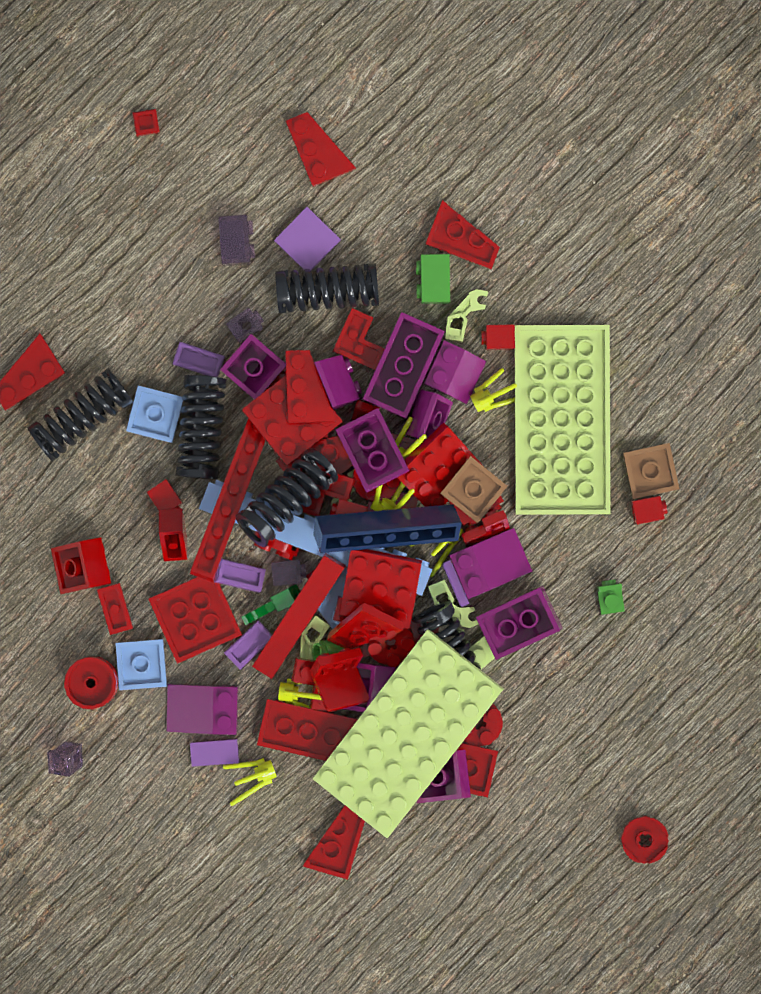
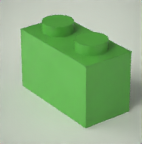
M449 254L421 255V261H416V275H421V284H417V298H421V304H450Z

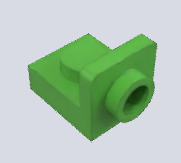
M616 579L601 581L602 586H597L600 614L624 612L622 583L616 584Z

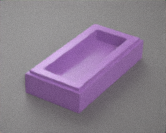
M179 342L173 365L207 376L219 377L225 356Z
M221 559L214 582L260 593L266 569Z
M451 560L444 562L442 565L459 605L463 607L469 604Z
M258 620L224 653L241 670L264 648L272 634Z
M238 739L190 742L192 767L239 763Z

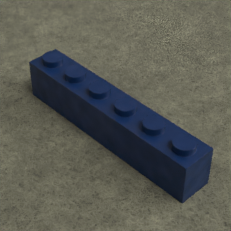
M454 504L315 516L313 536L320 553L451 542L459 540L462 522Z

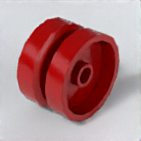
M89 656L77 660L69 667L65 675L64 688L67 697L73 704L82 709L93 710L103 707L115 697L119 689L116 668L110 661L102 657ZM90 679L95 680V686L92 688L91 685H87V681Z

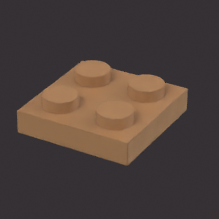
M670 443L623 453L632 499L679 489Z
M470 456L440 494L478 523L507 488V485Z

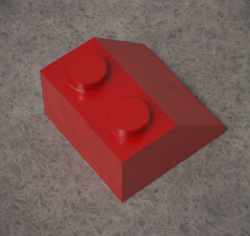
M102 537L51 548L60 595L111 584Z

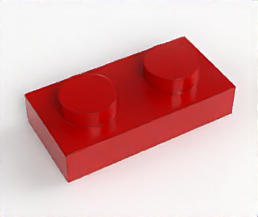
M121 583L98 589V596L110 635L133 629Z

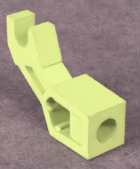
M476 289L468 293L469 295L447 317L445 340L463 342L467 325L466 316L470 312L485 310L486 305L479 304L477 298L479 296L487 297L488 291ZM461 318L463 320L461 323L463 325L462 330L450 328L453 319Z
M445 580L428 586L434 605L439 604L436 596L447 592L448 599L452 602L455 609L453 616L459 618L462 627L471 628L479 625L477 619L475 621L468 619L469 613L475 611L474 607L459 608L453 604L454 598Z
M314 614L300 636L299 658L313 660V645L321 641L330 627L326 621ZM311 627L318 631L313 640H310L306 635Z

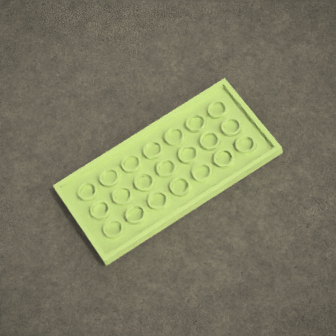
M515 325V384H517L515 388V515L610 514V325Z
M428 629L313 777V780L388 838L504 688Z

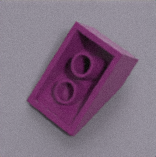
M339 355L314 362L333 410L360 400L358 395L362 394L358 381L353 382L349 373L353 372L349 359L344 360L343 356Z
M378 408L336 429L366 492L409 472L406 462Z
M514 528L449 555L467 599L532 572Z
M543 586L476 617L495 660L563 629Z
M168 684L167 732L236 735L238 733L239 686Z

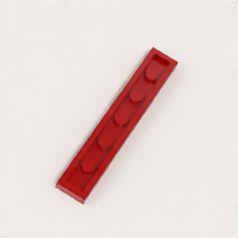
M327 553L324 554L253 663V668L271 679L274 677L344 570L345 564Z

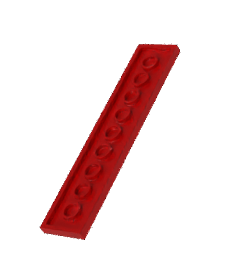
M267 698L257 745L327 761L358 719ZM462 743L457 750L466 751L470 794L488 798L498 751Z

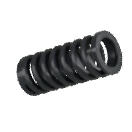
M376 263L364 264L366 281L362 267L355 265L353 268V284L348 266L341 268L340 283L336 268L334 266L328 269V285L323 268H317L315 287L310 269L303 271L302 287L298 271L296 269L292 270L290 274V292L286 278L288 277V270L275 271L278 312L286 313V309L290 313L294 312L296 298L301 311H307L309 298L312 309L317 311L321 307V296L325 308L330 310L333 307L334 294L338 308H345L346 295H348L350 306L356 308L359 302V290L364 306L368 307L370 304L372 306H379Z
M109 368L101 374L104 378L107 377L113 387L112 389L100 376L94 378V382L102 396L90 384L84 385V390L92 404L81 392L76 391L74 393V398L83 413L70 399L63 401L73 421L59 406L53 408L63 429L49 414L43 415V419L54 438L38 421L27 427L36 443L52 462L60 456L58 452L65 453L67 451L65 442L71 446L76 445L77 438L75 434L82 439L87 436L85 426L89 430L95 431L97 429L95 419L100 423H106L108 418L105 411L112 416L117 415L118 410L115 403L121 408H126L134 402Z
M184 375L183 387L192 392L185 393L182 396V400L192 405H186L181 408L182 414L189 416V418H183L180 421V425L190 430L181 431L179 438L191 443H182L178 446V451L187 455L178 457L176 462L181 466L188 467V469L176 466L175 476L218 479L219 469L216 466L198 462L219 461L220 456L216 453L198 449L220 448L221 443L219 441L201 437L220 436L222 430L200 424L222 423L223 417L203 413L202 411L224 410V405L202 399L224 398V391L210 389L209 385H219V388L225 389L227 379L212 376Z
M313 448L307 449L302 454L301 459L293 462L292 468L285 469L283 476L277 477L274 484L266 487L265 493L258 494L256 501H251L244 510H241L236 515L237 523L253 542L261 547H266L269 540H274L276 537L273 529L282 532L285 529L283 521L288 524L294 521L293 514L301 515L303 513L301 505L309 507L312 504L310 496L315 499L319 498L321 495L320 489L328 490L330 484L338 480L335 468L320 452ZM314 461L324 467L325 470L322 471ZM300 468H303V469L305 470L306 474L303 473V472L300 470ZM291 476L295 477L297 482L292 480ZM282 484L286 485L289 492L283 488ZM273 493H276L279 499L276 498ZM264 501L268 502L271 508L266 506ZM255 509L260 512L263 518L256 514ZM250 525L257 530L261 539L252 532L249 527Z
M451 601L431 606L413 617V622L420 623L421 625L417 630L418 634L421 635L428 629L432 631L440 626L449 625L443 631L434 634L442 640L446 637L455 636L446 643L452 648L460 647L457 652L481 670L480 664L474 662L476 659L475 653L469 650L470 642L464 639L465 631L462 628H458L460 620L453 616L455 609ZM436 618V620L426 623V621Z

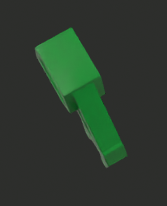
M295 584L270 597V602L242 616L243 622L247 625L274 610L279 612L291 606L300 593V589Z

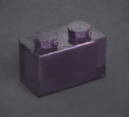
M247 215L218 217L222 265L251 264V258H255V246L250 244L249 235L254 234L253 221H248Z

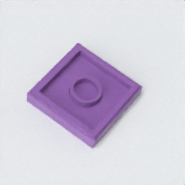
M306 207L274 241L303 270L310 269L312 271L341 239Z

